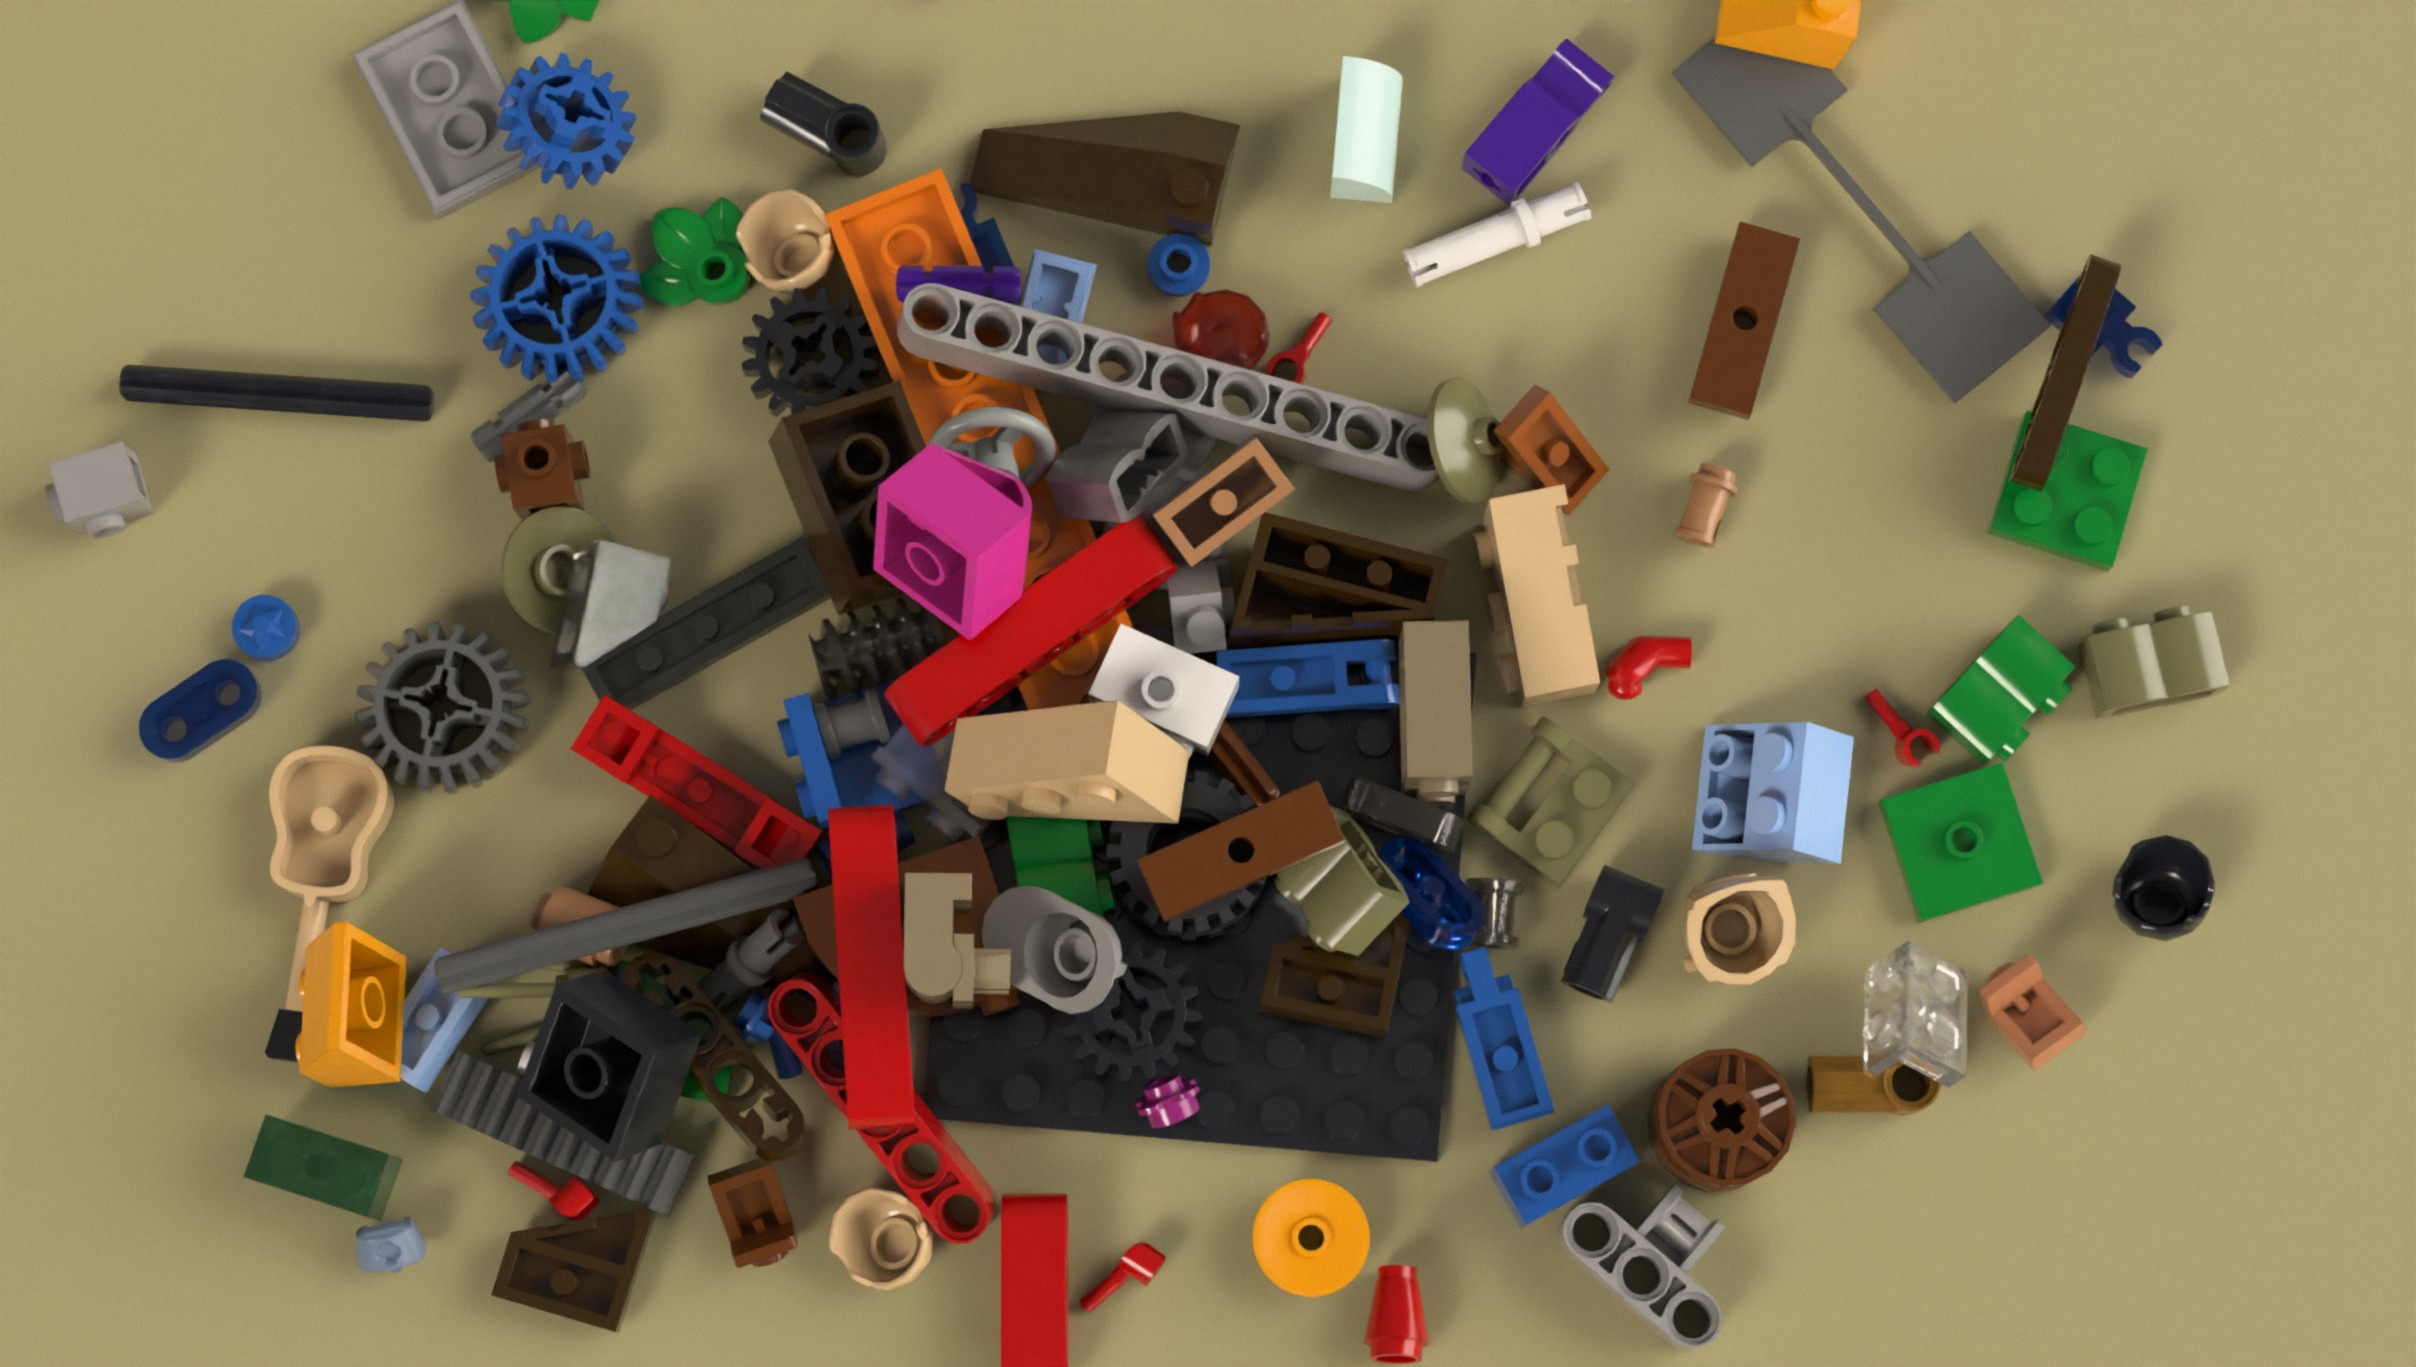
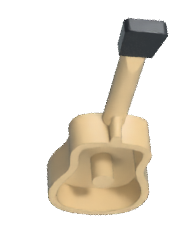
M310 746L292 751L280 761L270 780V809L277 832V843L270 861V875L274 883L287 893L304 899L285 1009L278 1010L265 1050L267 1057L272 1060L298 1063L295 1045L297 1036L302 1031L303 1014L299 979L302 971L305 969L306 947L324 932L329 903L352 901L363 893L367 885L370 852L386 829L393 813L395 803L394 788L386 772L378 767L370 757L360 752L337 746Z

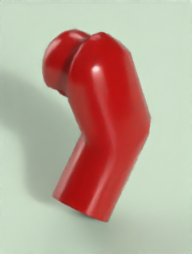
M1639 636L1631 639L1608 662L1605 674L1610 679L1608 682L1610 694L1621 700L1635 699L1642 692L1641 681L1655 668L1690 669L1692 660L1691 637Z

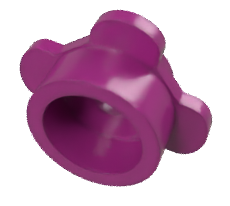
M1173 1073L1148 1083L1143 1087L1145 1095L1135 1101L1140 1116L1147 1115L1152 1128H1162L1180 1122L1196 1113L1200 1106L1195 1094L1200 1090L1194 1077L1181 1080L1178 1073Z

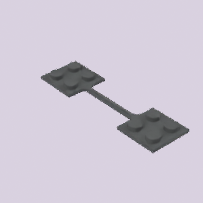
M1713 39L1672 72L1675 79L1751 167L1786 141L1797 140L1806 144L1900 253L1909 266V277L1904 284L1877 304L1873 310L1954 404L2050 328L2049 322L1970 231L1937 257L1930 259L1919 257L1812 132L1814 118L1848 91L1830 69L1716 44L1715 39Z

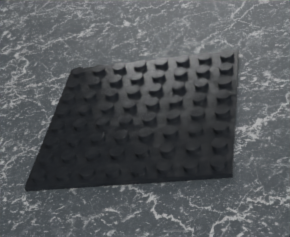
M1132 624L1134 630L1174 647L1172 628ZM1225 632L1226 649H1228L1229 632ZM1395 646L1397 661L1390 663L1392 684L1399 686L1398 647ZM1216 651L1190 654L1217 666ZM1470 653L1471 717L1476 653ZM1346 665L1348 686L1366 685L1365 665ZM1017 686L976 716L1027 711V707ZM1399 706L1386 709L1360 708L1225 718L1279 788L1277 798L1318 780L1329 806L1346 811L1357 822L1371 841L1377 857L1391 870L1404 888L1410 903L1401 912L1412 914L1386 1038L1259 1011L1273 943L1303 935L1311 938L1306 930V924L1309 921L1303 913L1301 906L1289 901L1276 887L1274 879L1277 877L1276 873L1267 877L1261 897L1257 904L1248 910L1245 919L1236 926L1232 924L1223 929V934L1212 938L1209 935L1198 936L1196 941H1182V937L1169 935L1168 938L1155 934V930L1147 925L1142 927L1132 919L1129 910L1125 906L1122 907L1111 882L1115 909L1104 910L1103 914L1104 919L1114 927L1120 939L1122 956H1129V950L1133 941H1140L1142 957L1149 959L1161 947L1166 950L1163 966L1167 970L1181 963L1187 969L1183 978L1178 982L1180 987L1197 986L1199 996L1185 1004L1186 1009L1201 1013V1023L1185 1025L1183 1030L1195 1040L1192 1049L1183 1048L1178 1045L1175 1046L1172 1051L1175 1053L1179 1063L1175 1069L1167 1066L1162 1060L1155 1063L1154 1066L1155 1080L1173 1073H1178L1181 1080L1194 1077L1200 1090L1195 1094L1200 1109L1190 1117L1162 1128H1152L1147 1115L1140 1116L1135 1104L1137 1099L1145 1095L1143 1087L1150 1083L1143 1074L1142 1068L1132 1070V1076L1128 1084L1121 1083L1118 1067L1111 1066L1102 1078L1097 1076L1095 1069L1098 1058L1095 1055H1091L1080 1062L1074 1055L1078 1047L1083 1043L1081 1037H1064L1062 1029L1076 1022L1075 1016L1063 1013L1024 991L1017 993L1020 1004L991 1015L983 1016L979 1006L952 1015L931 1017L924 1103L938 1120L1438 1162L1466 795H1455V804L1435 807L1416 805V796L1401 795ZM1193 751L1190 759H1188L1186 776H1195L1196 770L1208 772L1210 779L1219 782L1222 777L1226 779L1209 756ZM952 797L948 846L979 836L999 895L1010 888L1018 887L1007 819L990 820L977 817L968 811L969 806ZM1100 820L1104 846L1092 848L1096 872L1109 871L1107 844H1109V830L1113 822L1110 820ZM1181 821L1171 824L1155 837L1150 854L1211 827L1197 821ZM1130 970L1132 979L1137 984L1149 990L1160 987L1166 988L1153 975L1143 971ZM1120 985L1122 999L1120 1000L1121 1011L1113 1014L1112 1017L1114 1021L1125 1019L1129 1029L1133 1028L1136 1039L1141 1040L1142 1037L1139 1029L1141 1025L1140 1014L1150 1009L1147 1004L1136 1005L1132 996H1128L1126 987ZM1106 998L1104 999V1001H1103L1102 1003H1100L1099 1005H1097L1095 1008H1098V1007L1103 1006V1004H1104ZM1175 1012L1158 1019L1150 1034L1154 1048L1163 1042L1169 1034L1174 1022ZM1112 1034L1095 1037L1101 1045L1112 1052L1132 1055L1129 1044Z

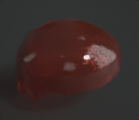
M1223 289L1205 294L1195 292L1186 307L1180 313L1175 311L1172 316L1176 350L1252 370L1262 359L1270 342L1269 325L1265 313L1250 296L1232 290Z

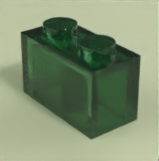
M265 1114L243 1177L382 1221L403 1159Z

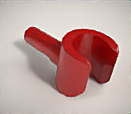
M1319 312L1300 341L1293 346L1290 352H1280L1269 360L1267 375L1273 376L1281 363L1292 362L1298 368L1296 378L1292 382L1303 385L1306 379L1304 363L1311 355L1312 349L1326 331L1332 319L1327 314Z
M1877 688L1865 696L1864 699L1890 728V732L1897 739L1894 746L1895 755L1903 765L1912 768L1921 767L1917 759L1910 753L1909 746L1915 737L1920 738L1931 753L1938 754L1940 752V742L1937 736L1926 729L1913 730L1906 720L1898 715Z
M515 1161L508 1171V1175L542 1194V1197L549 1200L558 1212L572 1221L584 1219L600 1202L599 1198L575 1175L559 1189L551 1180L518 1161Z
M1140 1242L1134 1244L1124 1254L1117 1267L1111 1271V1274L1079 1300L1080 1303L1090 1313L1120 1288L1129 1275L1147 1287L1165 1262V1256L1148 1243Z

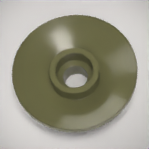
M1453 378L1440 383L1431 397L1427 416L1429 447L1437 473L1447 490L1462 503H1482L1493 494L1499 480L1503 443L1493 430L1500 423L1493 417L1487 401L1472 383L1462 378Z
M558 506L534 512L515 527L507 539L503 550L501 577L509 602L526 622L549 633L569 634L580 632L596 625L610 612L621 590L623 565L618 545L603 523L583 510ZM551 560L555 561L561 569V577L556 584L552 583L546 574V566Z

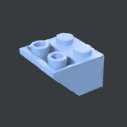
M1809 722L1705 725L1692 850L1700 853L1787 864H1841L1854 737Z

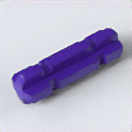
M902 265L898 268L896 274V294L898 300L903 303L911 290L916 286L926 283L941 284L1009 304L1017 303L1021 296V274L1015 266H993V272H985L984 266H933L932 271H924L921 265Z

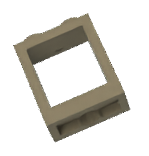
M1469 621L1403 622L1398 642L1401 795L1416 796V805L1419 806L1455 804V795H1466L1473 778Z

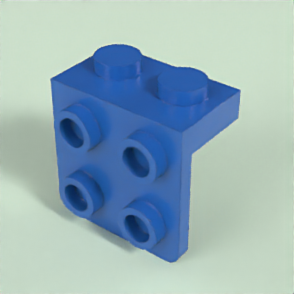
M897 679L873 685L876 687L892 741L882 744L876 739L841 750L840 757L830 760L813 705L823 702L827 707L853 700L865 696V690L873 686L813 703L809 693L783 700L788 718L777 721L780 736L787 757L799 755L806 779L795 782L800 805L805 819L817 816L824 833L829 830L828 808L894 804V811L898 809L902 811L936 801L944 794L945 786L933 745L920 748L883 696L887 688Z

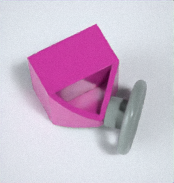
M984 407L969 410L944 422L934 432L925 449L878 486L873 570L969 641L1022 597L1033 508L1027 488L1041 480L1053 464L1055 442L1049 429L1034 416L1012 408ZM982 427H1000L993 436L981 438L975 443H951L955 438L970 430ZM1026 434L1035 443L1036 454L1032 462L1019 471L1018 465L1014 460L1013 445Z

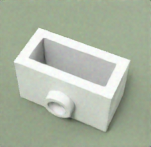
M1120 624L1088 696L1090 703L1120 701L1188 749V759H1190L1193 751L1208 756L1238 691L1239 676Z

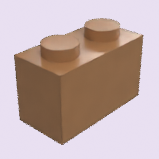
M1250 437L1150 512V514L1188 565L1193 567L1293 492L1295 488L1256 437Z

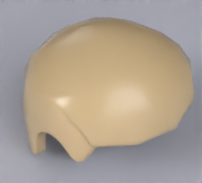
M794 189L769 191L748 206L737 225L736 238L740 242L747 259L745 263L746 268L759 283L764 284L770 290L778 293L793 292L794 288H801L803 290L828 273L837 246L824 216V211L813 199Z
M869 1187L848 1195L833 1213L828 1243L830 1251L836 1254L847 1268L850 1278L867 1287L872 1286L881 1290H894L914 1282L930 1262L933 1251L934 1230L907 1194Z

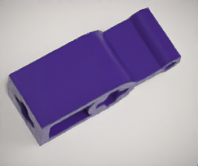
M1566 38L1535 76L1523 84L1464 154L1462 169L1510 207L1511 202L1521 195L1568 139L1582 117L1598 98L1605 93L1614 81L1615 76Z

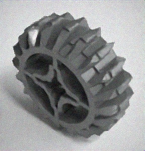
M430 622L427 629L428 641L422 642L413 628L406 629L404 631V639L408 645L407 649L400 652L391 642H386L382 646L383 652L391 659L386 668L377 662L370 661L367 664L366 671L379 681L377 686L366 684L358 686L357 695L361 699L374 703V706L356 711L355 719L361 725H377L361 737L362 744L367 749L384 746L377 753L374 762L382 770L391 768L398 763L394 773V779L398 783L406 785L418 772V789L423 793L429 794L435 787L438 775H441L444 791L448 794H456L459 788V774L464 773L470 785L478 788L483 784L482 776L477 769L485 763L496 774H500L504 770L502 762L494 756L500 747L510 754H517L519 752L520 745L514 739L507 736L509 729L516 731L528 730L529 721L519 714L512 713V710L529 705L531 699L526 691L510 690L520 684L525 679V675L519 667H510L502 670L508 664L512 654L505 646L495 648L488 653L492 637L487 632L480 631L468 644V628L465 624L457 622L451 629L448 640H445L442 626L438 622ZM444 660L443 665L436 666L432 679L426 685L418 688L403 686L407 679L420 668L430 663ZM464 662L474 665L485 673L492 691V707L482 706L478 701L465 697L464 685L466 679L461 675ZM447 695L457 707L464 711L455 709V712L450 717L444 712L446 720L439 721L429 709L422 705L431 706L436 699L442 703L441 696ZM395 709L404 710L409 715L421 719L422 731L420 737L425 741L422 755L407 749L402 743L396 730ZM486 726L480 737L469 747L458 753L443 756L444 751H450L451 743L460 731L467 728L483 729Z

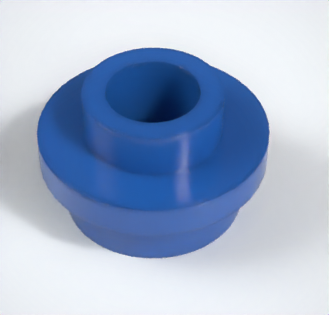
M1186 234L1168 235L1160 239L1151 249L1147 263L1148 274L1154 286L1164 294L1174 297L1188 296L1197 292L1207 281L1210 272L1209 254L1204 245L1192 236ZM1177 254L1184 255L1190 260L1191 265L1185 272L1175 273L1167 266V261L1170 257Z

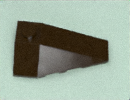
M1177 111L983 129L969 184V191L1166 236L1186 234L1196 238L1202 244L1212 246L1240 125Z
M650 795L611 846L587 895L622 908L754 872V870L653 795ZM790 900L633 943V945L654 952L664 953L712 970L726 958V952L730 950L728 947L738 937L750 936L767 920L773 911L777 909L790 911L789 916L778 926L779 930L794 916L798 917L794 901ZM805 937L798 947L793 948L776 964L773 976L761 986L776 989L778 985L799 973L807 972L821 975L832 986H834L835 980L819 963ZM798 988L792 989L789 992L790 995L817 1003L813 995L806 990Z

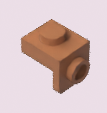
M2031 954L2025 955L2016 963L2009 962L1998 967L1988 977L1985 985L1979 991L1986 1019L2034 1072L2086 1034L2083 1022L2044 981L2040 965Z

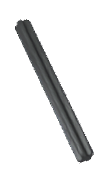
M802 858L442 956L435 961L434 969L440 989L443 993L450 994L793 900L794 897L818 890V881L812 862L807 858Z

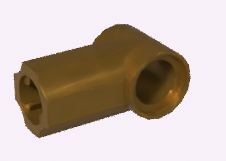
M1921 1054L1808 1057L1806 1098L1809 1113H1891L1906 1116L1915 1114L1931 1105L1940 1092L1941 1078L1939 1070L1930 1059ZM1897 1068H1909L1920 1077L1922 1092L1917 1101H1904L1893 1091L1892 1076Z

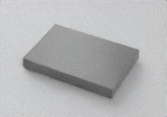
M457 0L351 54L355 65L437 220L540 168L537 165H533L531 168L523 171L519 168L524 157L521 150L505 151L503 147L511 131L497 128L496 122L503 111V108L498 103L508 84L463 0Z

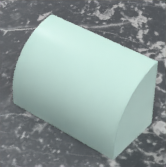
M1343 56L1330 198L1392 203L1403 77L1398 71L1387 65L1367 59Z

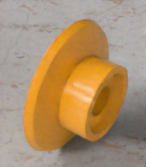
M1301 1179L1280 1187L1266 1199L1256 1216L1252 1239L1256 1259L1265 1275L1275 1285L1295 1295L1317 1297L1340 1290L1356 1277L1368 1255L1370 1231L1362 1207L1348 1191L1326 1180ZM1314 1226L1322 1232L1323 1244L1319 1249L1309 1251L1300 1245L1298 1235L1303 1228Z

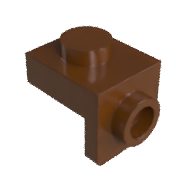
M757 1158L708 1175L709 1187L729 1238L732 1257L737 1268L749 1264L755 1267L771 1265L783 1259L789 1250L795 1249L798 1246L795 1222L773 1162Z

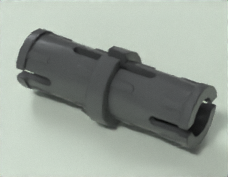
M785 909L773 911L767 920L750 936L738 937L728 947L730 950L726 952V958L710 973L700 979L698 988L710 1002L721 992L725 993L714 1004L718 1012L729 1010L735 1001L752 986L765 984L773 976L776 964L793 948L798 947L803 942L805 932L797 916H794L779 930L778 926L789 916L790 911Z

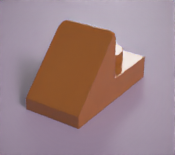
M1534 385L1493 430L1503 443L1501 461L1531 487L1537 490L1565 484L1568 504L1562 505V512L1568 516L1610 470L1553 395L1537 385Z

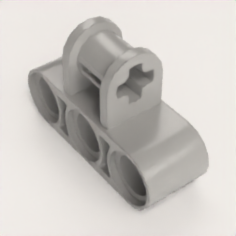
M1675 1183L1635 1229L1602 1203L1588 1202L1580 1204L1568 1212L1562 1219L1558 1231V1239L1562 1250L1572 1261L1662 1339L1678 1349L1690 1350L1706 1346L1717 1337L1722 1326L1723 1317L1720 1306L1713 1296L1688 1276L1687 1273L1717 1239L1725 1225L1719 1220L1710 1222L1681 1197L1683 1189ZM1580 1216H1595L1605 1225L1607 1236L1601 1249L1594 1252L1586 1251L1574 1241L1572 1234L1573 1225ZM1671 1217L1675 1219L1680 1225H1682L1688 1232H1690L1692 1236H1690L1685 1230H1683L1678 1224H1676L1671 1219ZM1632 1258L1645 1259L1655 1269L1656 1284L1648 1294H1635L1624 1284L1622 1277L1623 1268ZM1682 1301H1693L1705 1313V1328L1696 1338H1686L1674 1326L1673 1313L1677 1305Z

